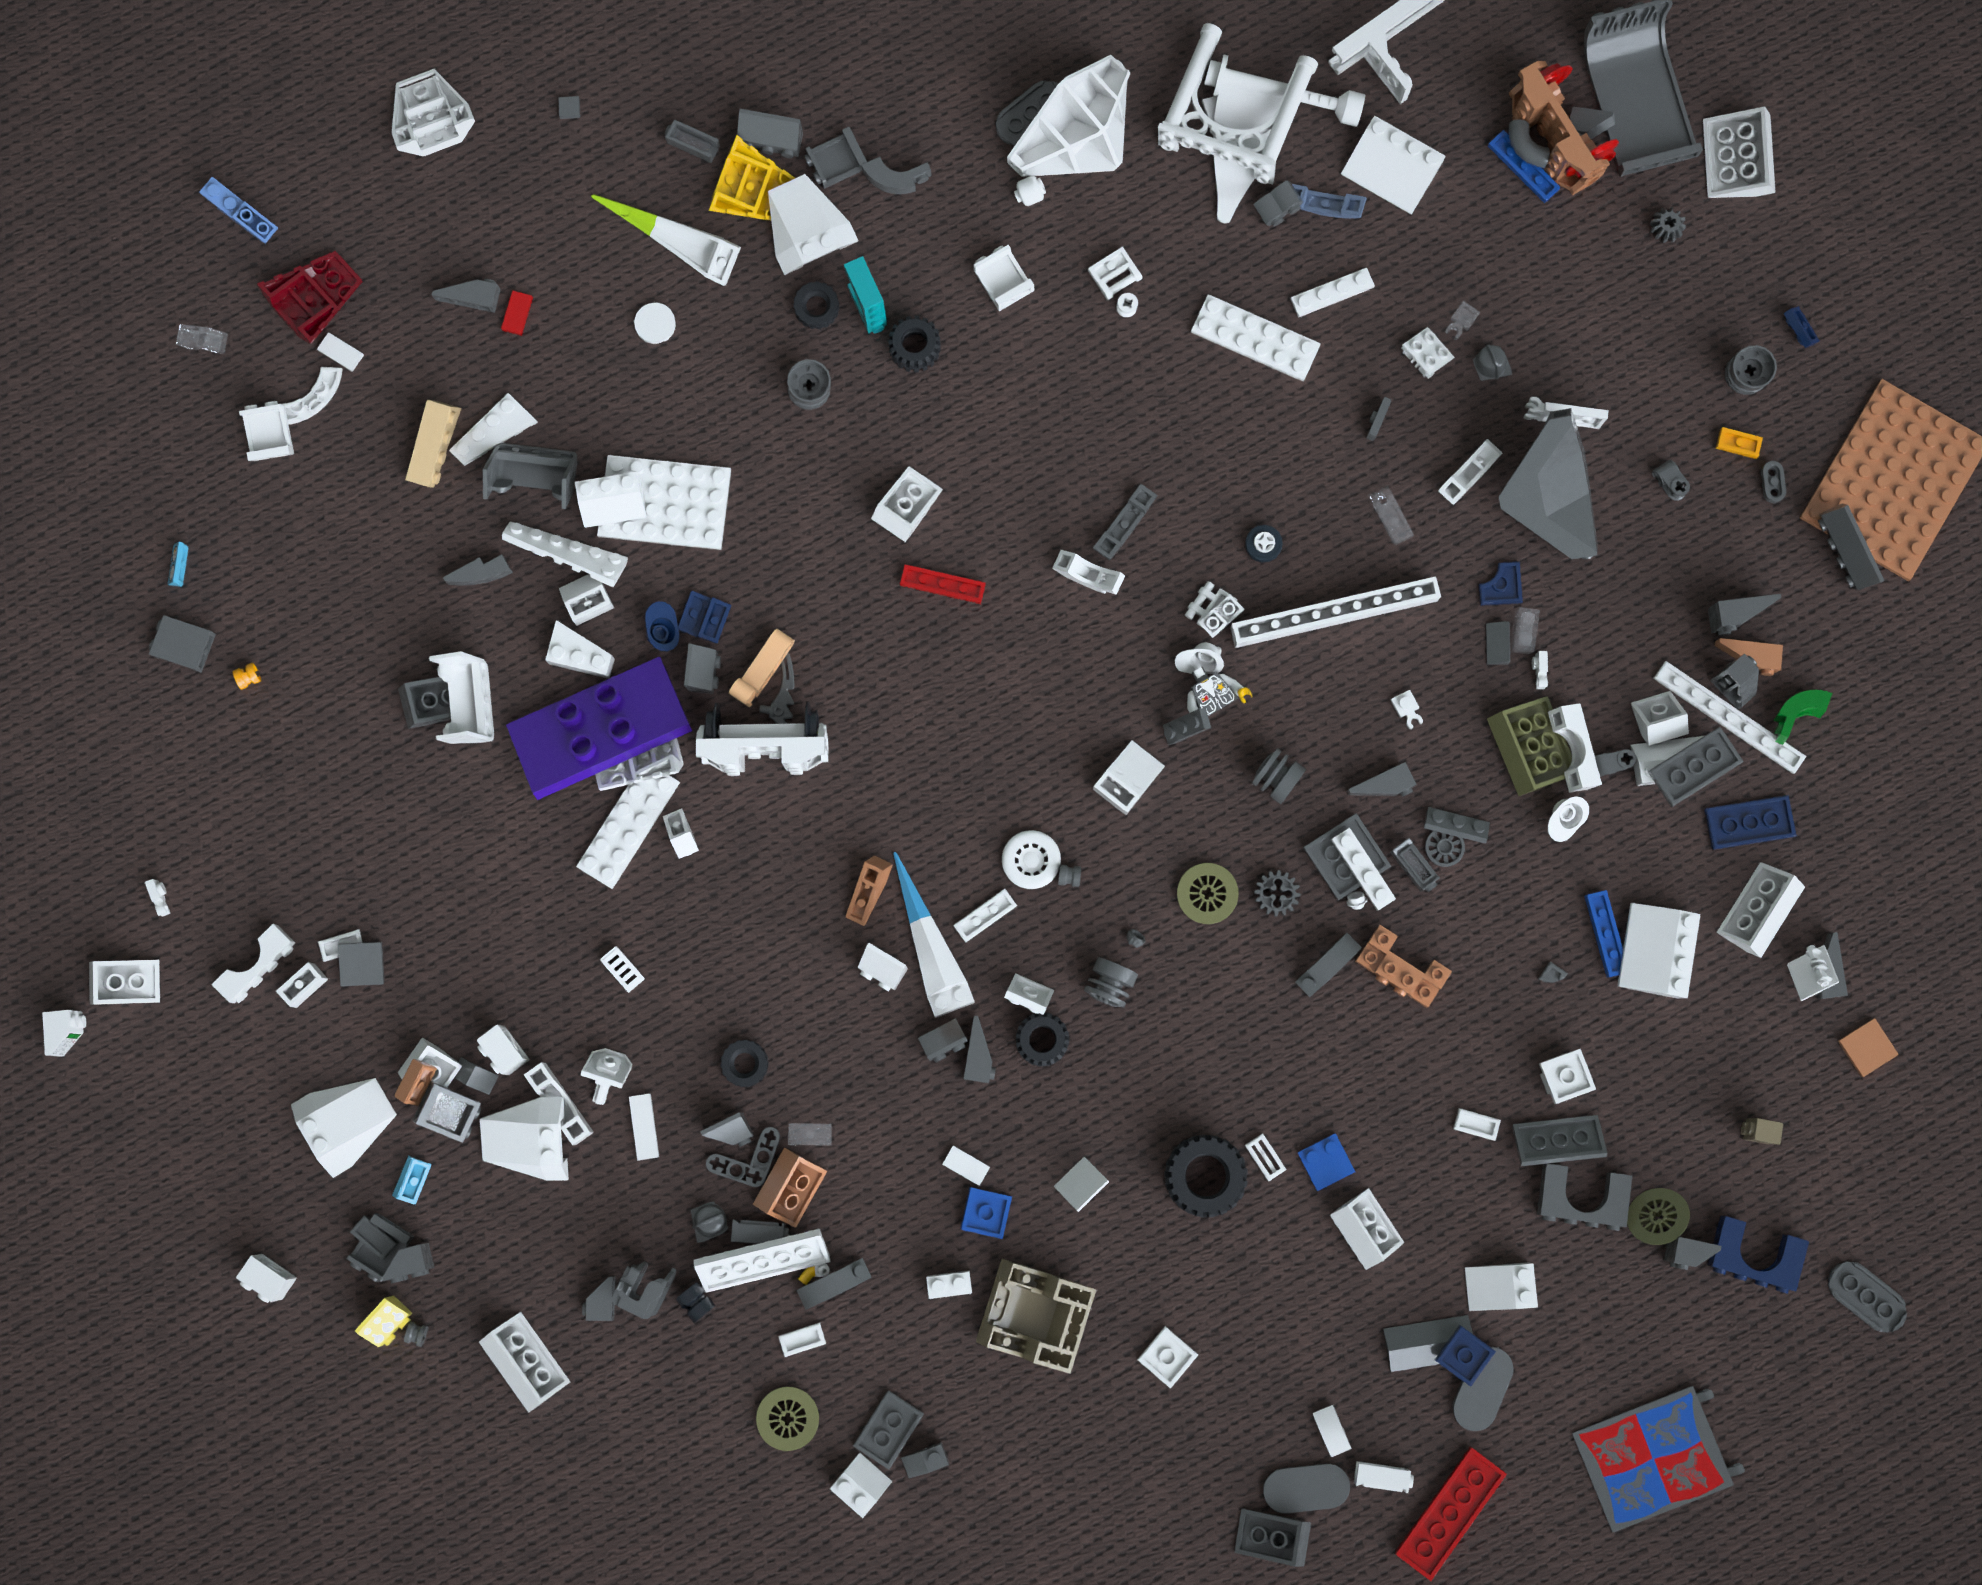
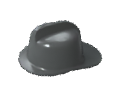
M1486 345L1473 359L1481 381L1512 375L1507 357L1499 346Z
M709 1202L691 1210L692 1228L695 1229L697 1243L707 1241L727 1231L726 1214L715 1202Z

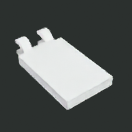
M1531 397L1529 403L1525 405V408H1529V414H1525L1524 419H1537V421L1546 422L1550 412L1572 408L1577 426L1599 429L1608 419L1609 410L1549 402L1544 404L1539 398Z

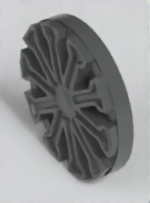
M1437 831L1431 832L1425 842V852L1429 860L1440 867H1449L1458 863L1465 852L1463 838L1458 837V840L1452 842L1453 835H1449L1447 839L1446 834L1441 833L1442 839L1437 836ZM1431 837H1433L1438 843L1431 842ZM1460 844L1461 848H1454V846ZM1429 846L1436 847V849L1430 851ZM1438 852L1437 857L1434 859V858L1432 857V854H1435V853ZM1452 852L1459 853V857H1455ZM1442 855L1444 858V863L1439 862ZM1448 855L1451 857L1453 862H1448Z

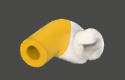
M825 1263L808 1267L798 1280L807 1285L812 1277L827 1276L830 1269Z

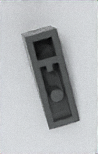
M474 280L432 291V296L435 301L495 313L501 289L494 280Z
M1406 762L1348 789L1346 792L1348 795L1396 796L1401 794L1404 797L1412 793V788L1417 784Z
M1838 933L1827 934L1824 945L1839 983L1815 994L1814 996H1816L1817 1000L1848 996Z
M974 1016L964 1080L989 1083L990 1079L994 1080L996 1067H992L993 1062L979 1017Z

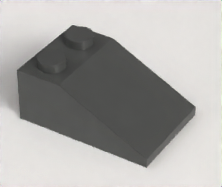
M1781 594L1716 602L1708 608L1711 633H1718V636L1730 635L1732 631L1737 630V627L1781 598Z
M436 677L404 683L398 688L408 729L451 719L448 682L443 681L442 678Z
M1241 1509L1234 1553L1294 1567H1303L1311 1522Z

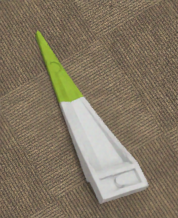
M591 195L593 199L649 235L705 277L723 286L727 284L740 251V246L717 235L598 195Z

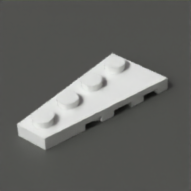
M507 393L449 451L465 466L486 454L496 445L504 443L506 440L518 435L538 422Z

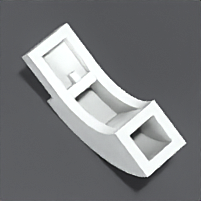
M1487 439L1438 491L1454 505L1501 456L1502 452Z
M1064 550L1060 551L1053 566V569L1063 576L1104 594L1106 592L1117 594L1125 577L1121 572L1097 566L1075 553Z

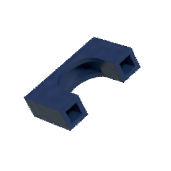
M1720 1215L1713 1244L1722 1246L1721 1251L1710 1257L1708 1261V1266L1713 1267V1272L1725 1275L1726 1271L1734 1273L1733 1278L1746 1281L1747 1278L1755 1280L1754 1284L1767 1288L1768 1284L1776 1286V1291L1788 1294L1789 1290L1796 1292L1809 1241L1783 1234L1774 1263L1764 1270H1754L1744 1262L1740 1252L1746 1222Z

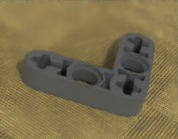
M768 1127L762 1131L750 1165L720 1154H713L706 1160L707 1169L714 1174L752 1187L762 1186L766 1181L780 1141L779 1131L774 1127ZM771 1130L774 1131L773 1135L776 1136V1140H771L769 1145L773 1146L772 1151L768 1148L760 1147L761 1143L766 1145L767 1138L765 1133H770ZM759 1152H768L770 1156L768 1162L761 1163L758 1161L757 1156ZM716 1157L719 1158V1162L722 1164H726V1160L730 1161L726 1168V1174L722 1173L724 1168L717 1167L716 1170L712 1169L713 1165L710 1164V1161L715 1160ZM734 1164L742 1167V1173L738 1177H734L730 1172ZM746 1167L750 1168L748 1173L755 1174L756 1171L760 1172L759 1176L762 1177V1180L757 1181L756 1184L753 1183V1178L746 1177V1181L742 1180L746 1174Z

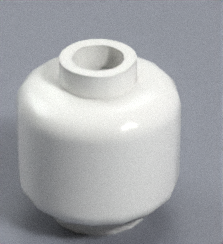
M1029 176L1017 182V190L1014 193L1018 202H1023L1025 206H1031L1043 200L1046 190L1040 178L1037 179L1035 176Z

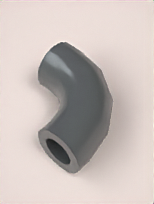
M1519 119L1511 121L1508 132L1510 144L1515 153L1526 163L1545 168L1549 159L1550 149L1537 145L1532 141L1529 134L1530 124L1527 121Z

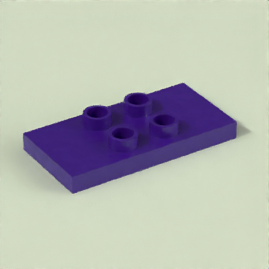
M660 656L506 724L532 793L537 800L692 731Z

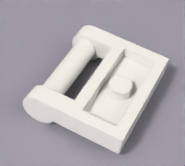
M1123 247L1088 268V272L1107 300L1113 298V294L1129 284L1142 279L1141 273ZM1126 270L1130 271V275L1108 288L1107 282Z

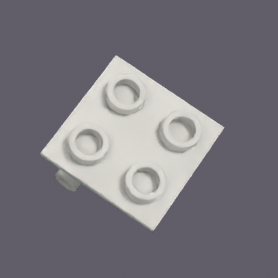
M1428 327L1402 345V353L1411 360V363L1416 361L1415 368L1420 365L1418 370L1423 374V377L1426 376L1428 379L1435 374L1434 372L1455 358Z
M1810 945L1806 948L1805 955L1787 964L1801 1001L1839 983L1825 945L1819 948Z

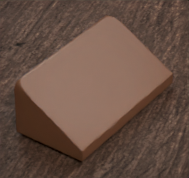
M413 1059L395 1093V1097L405 1104L418 1106L437 1067Z

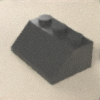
M745 109L739 110L737 135L742 138V141L767 155H772L774 152L781 154L785 158L799 157L803 137L800 119Z

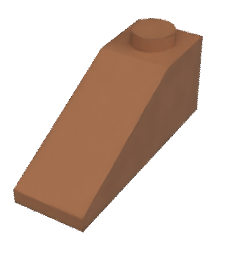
M1723 638L1715 641L1716 647L1735 659L1744 653L1747 656H1751L1756 661V666L1761 671V675L1773 676L1774 673L1781 670L1783 645Z
M873 856L864 862L846 918L863 926L866 924L886 885L893 864L877 856Z

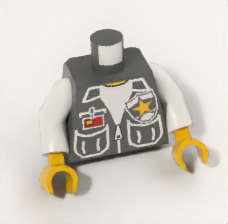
M1200 667L1192 672L1198 684L1190 688L1187 698V709L1191 713L1197 709L1206 708L1207 714L1210 716L1237 700V696H1239L1242 703H1246L1243 696L1250 695L1252 698V694L1248 688H1244L1236 680L1225 674H1218L1216 672L1208 677L1203 667Z

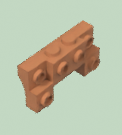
M1379 925L1355 962L1377 976L1375 979L1383 985L1389 983L1395 987L1393 991L1402 997L1407 995L1428 1008L1452 971L1437 961L1432 960L1425 973L1421 972L1389 951L1398 936Z

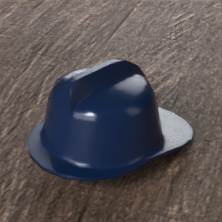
M658 601L652 603L645 613L647 640L654 648L660 651H670L679 642V630L675 611L666 602Z

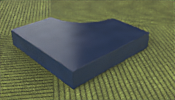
M1520 562L1498 563L1494 578L1486 583L1479 584L1480 606L1523 603Z

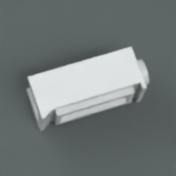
M1356 1461L1354 1484L1356 1486L1363 1485L1364 1487L1398 1492L1404 1491L1405 1493H1408L1409 1488L1413 1487L1414 1476L1411 1475L1409 1469Z

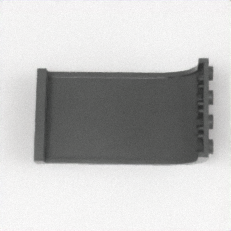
M1652 0L1648 3L1638 2L1629 8L1619 7L1605 14L1604 12H1599L1591 17L1585 29L1584 55L1586 68L1599 110L1613 112L1615 117V125L1607 129L1606 133L1609 141L1613 139L1619 141V144L1614 149L1616 152L1614 159L1620 177L1695 158L1703 151L1701 143H1696L1667 50L1665 21L1673 5L1672 0Z

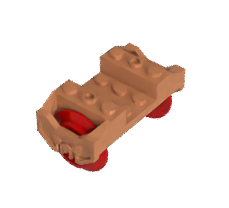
M1536 61L1520 70L1518 76L1521 80L1509 92L1512 98V119L1527 121L1530 124L1529 128L1535 124L1538 125L1537 130L1542 137L1545 136L1547 139L1548 148L1551 152L1544 171L1557 184L1568 189L1574 195L1603 176L1605 169L1610 165L1609 161L1616 155L1614 149L1619 144V141L1613 139L1596 147L1587 133L1580 136L1561 106L1565 98L1558 86L1570 75L1573 70L1572 66L1561 67L1560 64H1554L1548 67L1546 61Z

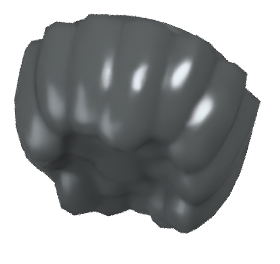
M1129 929L1126 936L1128 944H1132L1135 948L1142 946L1146 942L1143 934L1135 929Z

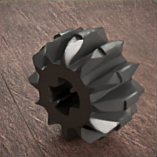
M1670 207L1668 211L1662 208L1660 213L1656 212L1653 215L1654 219L1650 221V225L1653 228L1650 231L1651 233H1658L1655 236V240L1661 236L1663 237V243H1666L1668 239L1672 243L1676 238H1680L1683 235L1682 231L1685 230L1686 225L1683 224L1685 217H1679L1680 211L1674 213L1673 207Z

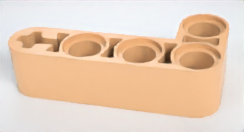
M776 629L742 679L738 678L732 685L729 694L746 706L751 707V702L755 696H759L793 646L795 640L779 629Z

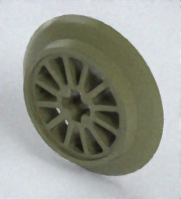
M1201 863L1191 867L1184 873L1178 884L1177 899L1180 908L1186 916L1198 923L1214 924L1223 921L1233 912L1238 902L1239 893L1235 878L1227 869L1214 863ZM1207 876L1206 885H1204L1200 877ZM1209 876L1215 877L1211 886L1209 885ZM1198 879L1202 888L1196 886L1193 882ZM1219 879L1222 885L1214 888V884ZM1193 886L1200 892H1190V887ZM1225 887L1226 893L1216 892V890ZM1207 888H1210L1211 893L1214 894L1213 897H1209L1208 900L1204 899L1205 895L1202 894V890L1206 891ZM1189 895H1199V897L1191 901ZM1216 895H1225V901L1218 899ZM1201 899L1202 902L1196 908L1193 903ZM1213 900L1220 902L1222 906L1217 908ZM1204 902H1206V912L1200 910ZM1209 902H1211V904H1212V906L1214 907L1215 911H1212V912H1209V911H1208V910H1209Z
M1665 1188L1650 1189L1638 1195L1629 1206L1627 1225L1634 1237L1644 1243L1651 1245L1666 1244L1677 1239L1687 1228L1690 1219L1689 1207L1685 1199L1673 1190ZM1662 1215V1217H1663L1662 1220H1661V1219H1658L1657 1221L1655 1220V1216L1660 1217V1216ZM1663 1227H1666L1668 1231L1664 1232Z
M781 1387L771 1391L761 1401L757 1410L756 1423L761 1437L768 1445L782 1451H793L802 1448L812 1440L818 1429L819 1413L814 1400L806 1392L795 1387ZM787 1400H793L790 1410L788 1409ZM784 1401L785 1410L781 1408L778 1402ZM795 1402H798L801 1406L793 1411ZM774 1405L779 1409L781 1414L772 1411ZM804 1408L806 1414L796 1415L798 1411ZM787 1413H790V1417H794V1421H790L789 1425L786 1424L785 1420H782V1416H786ZM770 1414H773V1415H776V1416L779 1417L778 1419H772V1420L769 1419V1418H770ZM806 1417V1423L798 1421L797 1418ZM780 1422V1424L777 1425L774 1429L771 1427L770 1423ZM795 1423L804 1426V1429L800 1431ZM783 1426L781 1435H778L775 1430ZM791 1427L795 1429L798 1435L792 1436ZM786 1428H788L789 1437H783Z

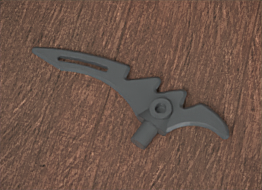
M789 652L786 655L789 680L786 679V668L783 659L781 662L782 683L780 690L771 706L760 705L759 713L769 714V718L776 724H788L785 719L793 718V714L787 707V705H794L788 690L795 687L793 666Z

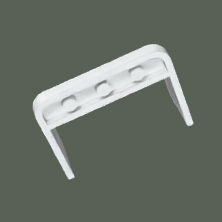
M461 651L429 656L430 661L439 664L437 669L439 677L443 681L448 682L451 722L446 724L443 729V735L436 736V740L450 744L492 741L494 739L489 672L486 661Z

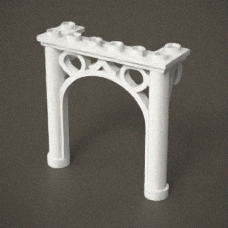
M1206 23L1201 29V37L1167 117L1163 123H1159L1158 145L1164 150L1178 152L1180 143L1183 147L1198 149L1203 154H1212L1218 156L1221 160L1236 162L1241 167L1253 168L1254 178L1260 183L1273 185L1276 159L1311 75L1315 73L1318 63L1309 56H1300L1298 58L1278 110L1267 123L1245 130L1224 127L1211 120L1203 112L1197 98L1199 85L1222 34L1219 27ZM1192 100V104L1195 111L1186 114L1189 104ZM1192 119H1200L1204 126L1199 130H1194L1187 126V122ZM1208 127L1210 128V133L1213 134L1215 138L1205 135L1208 131ZM1271 129L1267 141L1264 142V138L1261 136V134H1264L1265 132ZM1254 137L1260 145L1256 149H1250L1245 147L1242 142L1245 139ZM1235 138H1238V146L1226 143L1228 141H1235Z

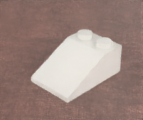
M908 467L877 505L871 519L906 542L943 489L911 467Z
M870 943L866 946L858 969L862 970L860 975L870 981L872 977L880 981L878 986L888 992L890 988L893 990L897 988L908 970L905 964Z
M159 960L89 962L90 1005L160 1002Z
M1533 1263L1465 1267L1469 1311L1538 1307Z

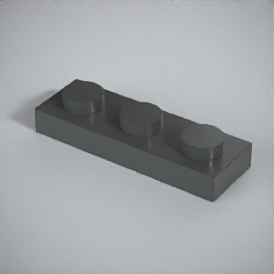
M1200 708L1164 724L1163 728L1168 745H1172L1210 729L1211 725L1206 708Z
M1428 807L1424 828L1486 843L1490 822Z

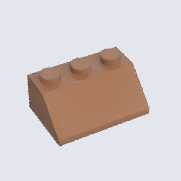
M784 1148L753 1205L766 1214L796 1228L827 1171Z

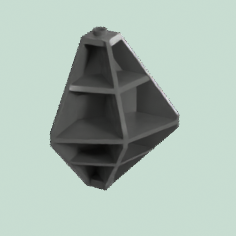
M1572 408L1552 411L1543 429L1500 493V506L1503 511L1569 558L1590 559L1597 555L1598 545L1585 450Z

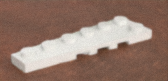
M511 521L502 534V540L532 551L539 556H550L554 559V562L560 565L566 563L572 566V570L576 572L581 570L590 574V578L614 587L628 561V557L617 553L605 551L598 547H592Z

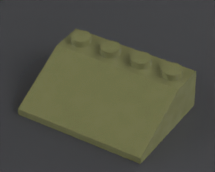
M1548 696L1501 711L1487 718L1518 796L1566 779L1564 772L1570 767L1572 762V754L1565 738L1553 732L1548 714L1553 708Z

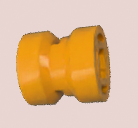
M253 662L247 664L245 669L238 668L233 670L234 679L241 690L247 688L251 682L256 684L262 681L261 677H257L255 673L258 670Z

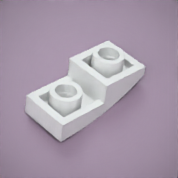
M1229 594L1198 623L1213 638L1245 609Z
M1333 1405L1313 1413L1331 1457L1352 1449Z

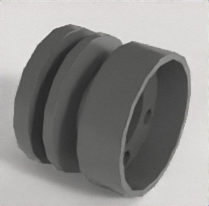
M1753 345L1743 348L1727 363L1725 380L1729 387L1737 393L1743 395L1754 394L1768 385L1775 377L1777 371L1776 359L1765 347ZM1747 369V371H1751L1752 374H1751V375H1749V373L1745 374L1744 371Z
M806 359L792 366L787 380V391L791 401L796 406L806 410L819 408L827 401L830 395L831 377L829 371L822 363ZM807 383H811V391L807 390Z
M1277 748L1276 751L1267 756L1256 771L1252 784L1256 787L1261 779L1265 781V784L1260 789L1262 792L1269 786H1272L1273 790L1270 797L1281 805L1302 777L1306 768L1297 761L1287 767L1285 764L1289 756L1286 754L1280 762L1276 758L1282 751Z
M1098 957L1093 971L1100 975L1099 979H1088V982L1096 985V987L1085 986L1084 991L1093 999L1106 1005L1124 1008L1126 1002L1118 999V997L1129 998V994L1123 991L1122 988L1123 986L1133 988L1138 974L1119 964Z

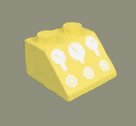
M395 1296L384 1298L358 1326L355 1332L378 1347L384 1344L388 1346L395 1339L394 1333L398 1328H405L411 1321L408 1317L412 1312Z

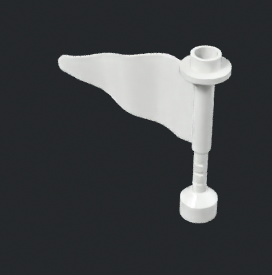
M1223 55L1221 62L1210 60L1204 85L1215 87L1213 96L1218 97L1214 122L1227 128L1245 130L1259 127L1267 123L1275 115L1288 86L1287 83L1227 69L1228 55ZM1305 90L1301 102L1334 110L1340 123L1357 127L1365 101V94L1349 90L1339 96V98ZM1271 129L1265 132L1264 134H1261V136L1264 138V142L1267 141ZM1254 137L1245 139L1242 142L1245 147L1250 149H1256L1260 145ZM1235 138V141H1228L1226 143L1238 146V138ZM1214 155L1217 220L1221 223H1229L1238 204L1255 179L1254 169L1241 167L1236 162L1224 161Z

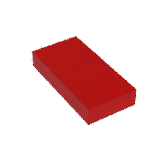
M512 290L501 327L502 331L522 336L533 300L532 295Z

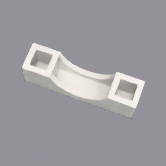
M1581 704L1561 706L1549 711L1548 714L1553 732L1563 736L1572 751L1571 765L1564 772L1569 793L1588 790L1602 785Z
M272 924L258 938L261 949L260 957L251 969L245 972H235L227 969L212 984L228 1002L240 1003L248 995L246 992L251 987L258 986L263 980L262 976L267 971H273L278 965L277 961L282 956L286 957L293 951L292 946L295 942L278 925Z
M541 1062L524 1074L540 1097L563 1096L565 1117L560 1121L561 1129L572 1145H577L594 1133L546 1063Z

